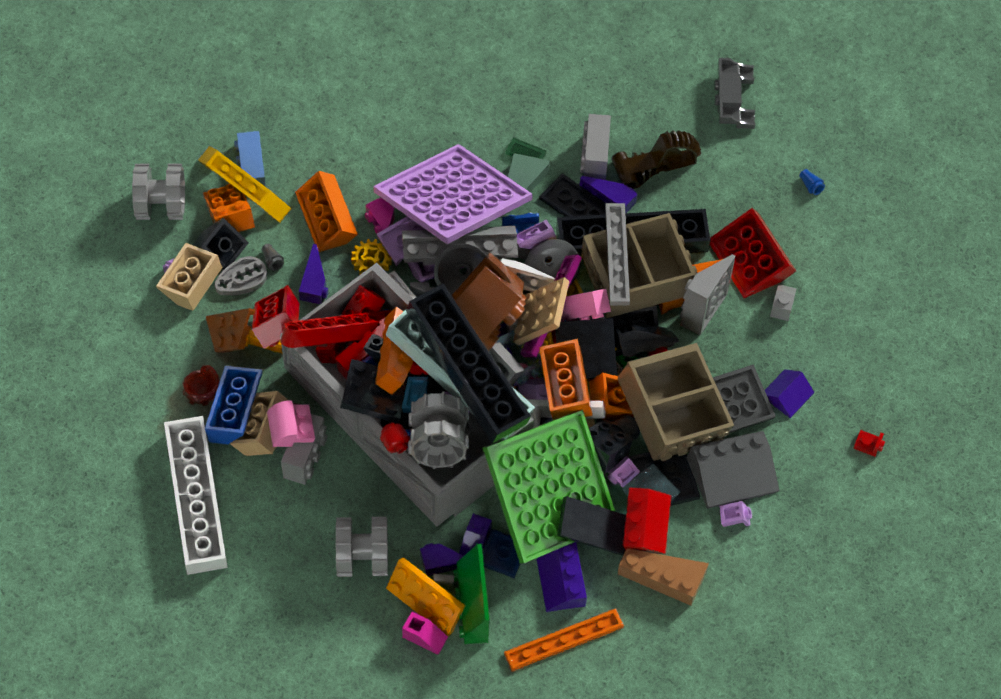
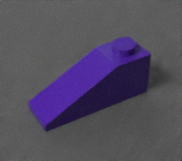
M587 176L580 177L579 185L603 202L625 203V213L636 204L637 193L624 184Z
M313 244L299 288V300L322 304L323 299H327L329 288H326V280L317 244Z

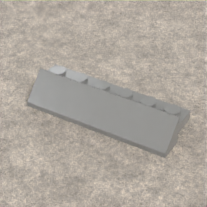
M515 226L479 227L449 244L444 243L427 230L402 231L404 263L423 262V265H435L439 255L445 249L455 244L476 246L486 256L490 252L498 260L499 258H518Z

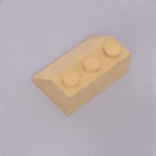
M185 243L156 285L157 289L177 305L193 311L222 269L218 255Z

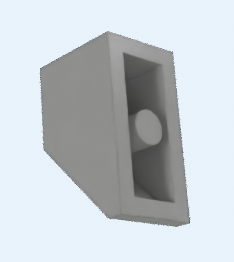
M778 284L770 317L789 321L796 288Z

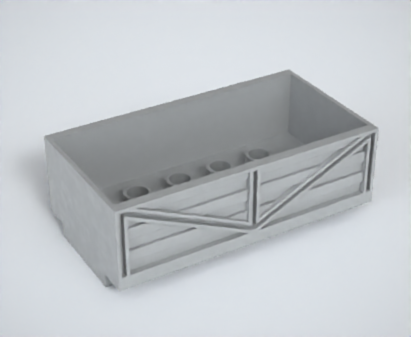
M375 263L300 320L340 316L359 285L375 291L386 300L380 310L388 309L392 311L395 307H398L405 311L409 301L413 298L378 263ZM281 344L284 368L436 527L451 515L457 516L494 486L483 451L484 447L494 443L491 442L471 412H469V420L466 421V431L464 432L465 435H469V448L466 449V460L462 459L454 464L452 468L448 466L433 469V467L423 464H416L412 454H408V449L401 454L397 452L390 453L386 450L380 441L381 430L383 429L381 427V419L340 408L346 379L338 371L337 364L321 363L315 351L317 347H327V344L288 348ZM531 417L527 425L516 430L510 437L532 429L534 419Z

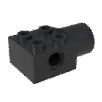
M622 415L613 422L602 419L589 428L604 474L615 467L626 456L628 457L632 442L640 435V429L636 420L629 415Z

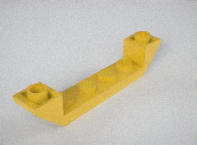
M211 146L198 159L199 162L255 202L279 223L292 209L272 191Z

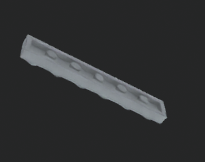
M606 203L610 306L630 305L625 203Z

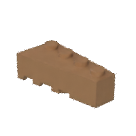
M627 548L619 564L618 574L692 606L707 573L709 563Z

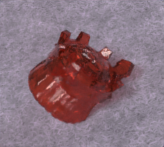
M203 365L200 370L193 371L184 378L182 393L183 396L189 399L191 405L202 404V406H205L215 398L220 382L216 370L210 365Z

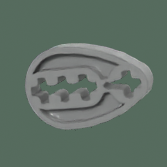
M242 257L220 273L215 281V290L220 295L230 296L255 291L266 282V266L256 257ZM257 267L260 269V272L254 271V268ZM249 271V273H252V276L249 277V275H246V272ZM240 275L244 280L237 279V276ZM220 284L227 285V288L221 287Z

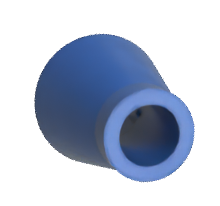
M808 169L800 173L799 177L810 194L818 195L824 190V181Z

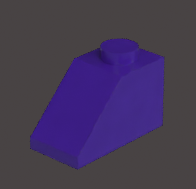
M473 513L465 531L459 554L466 555L477 544H482L483 550L491 531V519Z
M429 543L420 548V557L427 576L456 570L457 562L463 557V555L440 543Z

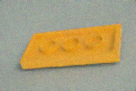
M404 557L398 560L386 589L420 616L430 620L445 635L450 636L465 605Z

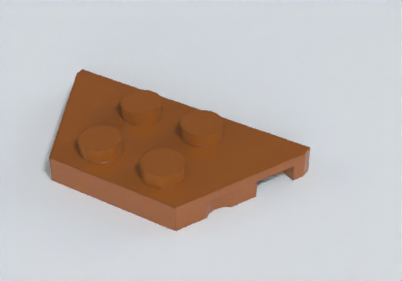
M247 308L206 316L215 352L224 353L245 348L246 338L251 328L250 325H247L250 315L255 314V309Z

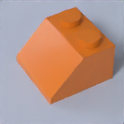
M601 373L589 381L590 401H603L606 411L604 420H615L622 415L634 417L617 379L618 376Z

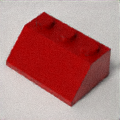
M629 487L623 543L625 551L628 548L655 554H666L671 495L651 489Z

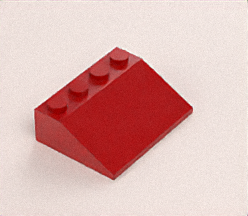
M753 208L710 237V246L719 260L725 259L732 254L736 256L731 279L743 298L772 287L796 272L760 214Z

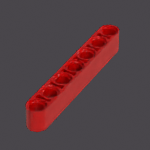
M391 310L286 322L280 343L288 348H298L362 340L363 335L367 331L372 332L380 325L378 322L385 318Z

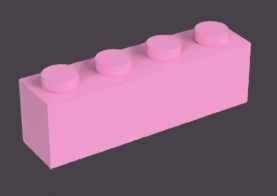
M607 289L566 296L560 322H565V320L566 322L578 321L577 318H579V321L590 320L591 315L592 319L604 317L603 313L611 312Z

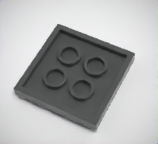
M754 365L713 377L734 423L729 434L776 417Z

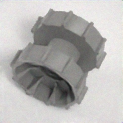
M135 164L132 182V203L136 220H150L152 204H166L169 220H183L185 178L182 164H168L166 180H152L149 164Z
M442 392L441 394H424L416 402H411L409 426H412L413 429L411 430V440L408 441V454H412L416 464H423L433 467V469L448 466L452 468L454 464L462 459L466 460V449L469 448V435H465L464 432L466 431V421L469 420V408L465 407L461 397L456 398Z
M336 517L337 577H353V560H372V575L388 576L387 517H372L371 534H353L351 517Z

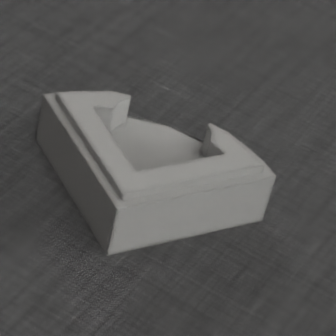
M434 574L432 580L440 586L445 584L450 586L454 583V576Z

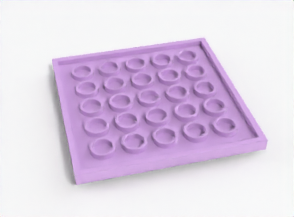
M459 144L374 186V193L446 244L532 200V193Z

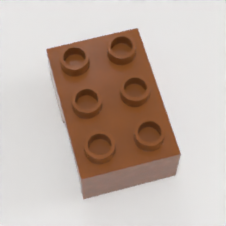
M490 252L451 295L488 351L499 339L497 336L500 333V322L503 321L510 327L524 312L526 304L524 301L527 298L523 294L524 281Z

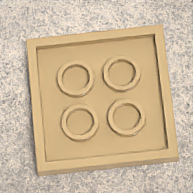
M563 277L525 295L527 297L524 301L526 303L524 306L525 310L518 319L514 343L521 345L559 328L569 280Z

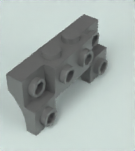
M719 58L718 80H715L714 90H718V95L715 94V105H718L719 124H736V128L755 129V110L741 108V84L754 83V65L741 64L733 61L731 58Z

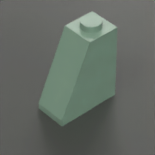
M514 153L508 178L531 193L548 174L550 161Z

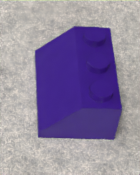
M576 542L536 558L546 612L586 606L587 595Z

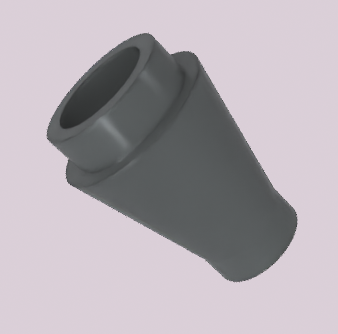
M265 244L261 250L267 268L272 271L280 270L284 265V258L271 244Z

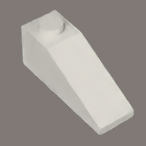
M502 258L501 260L505 266L524 281V290L533 292L540 287L552 283L555 279L521 262Z

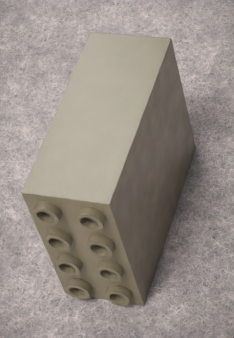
M670 213L626 224L630 305L610 306L611 312L604 313L606 318L683 298L687 291L685 286L689 279L693 280L697 274V269L690 262V253L688 250H685L684 239L682 235L678 234L676 220H672ZM606 230L583 236L581 257L595 291L607 289L610 304Z
M697 343L630 361L617 378L653 461L659 459L665 461L676 454L682 456L688 453L692 446L723 440L734 426Z

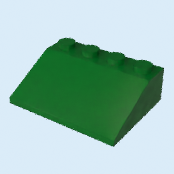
M477 544L457 562V570H453L454 582H458V588H455V597L465 605L459 618L462 619V626H459V637L464 638V644L487 643L489 641V610L482 544Z

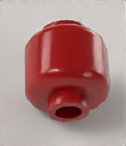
M390 423L381 430L380 441L388 452L401 454L407 450L410 436L402 425Z

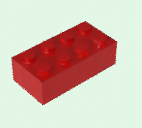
M288 285L255 303L252 331L263 348L273 347L280 342V334L283 333L286 322L299 320L300 303Z

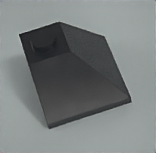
M222 218L202 231L192 245L217 254L224 270L237 259L249 242Z

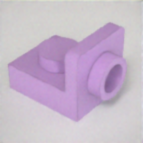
M626 456L608 471L609 475L607 478L613 485L618 484L623 488L640 471L630 458Z
M742 501L720 506L721 524L724 527L744 523L746 526L750 525L752 512L750 507H747Z

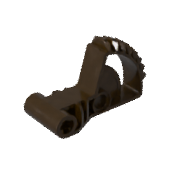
M673 130L661 134L652 150L648 153L641 152L640 155H637V153L633 152L632 157L628 158L627 153L622 151L614 154L611 160L621 184L635 189L642 186L653 175L660 174L659 172H668L696 164L697 157L702 153L700 145L693 135L685 131L675 132Z

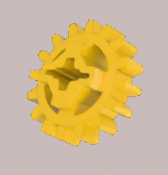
M367 239V243L360 241V247L355 245V251L351 253V263L354 265L355 271L359 270V275L375 263H378L385 271H388L389 265L392 264L391 257L381 242L377 243V239L373 242Z

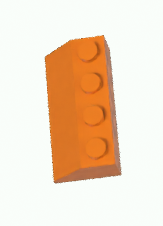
M318 171L295 192L314 243L317 244L318 252L348 244L358 235L335 175Z

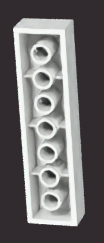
M199 416L164 422L187 575L228 568L204 418Z

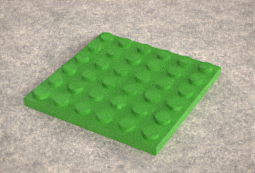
M583 410L568 414L483 448L520 564L575 542L557 536L563 497L568 496L615 511Z

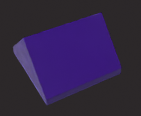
M786 369L765 389L769 402L790 419L814 394L812 387L802 372Z

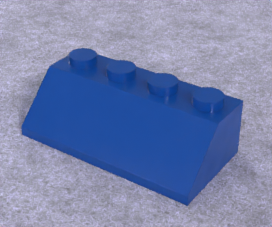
M234 366L224 367L205 426V432L210 443L229 444L243 436L263 373L262 369Z

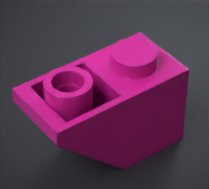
M380 197L366 204V213L364 214L369 223L372 222L375 226L376 234L393 225L395 213L394 207Z
M411 612L402 628V638L439 655L448 639V636L430 620L414 612Z

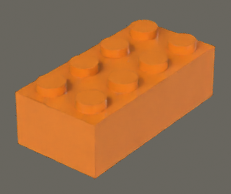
M578 339L539 347L552 419L556 420L583 410L585 417L593 416Z

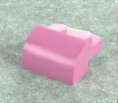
M292 400L279 402L269 408L267 415L273 447H292L294 443L314 442L315 435L309 405H295L292 403Z

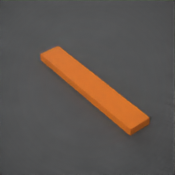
M615 608L505 651L504 656L513 672L622 629L624 625Z

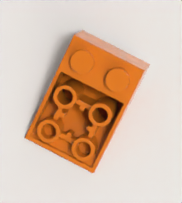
M228 184L225 187L213 188L203 193L213 223L224 218L238 232L255 228L248 201L245 195L234 186Z

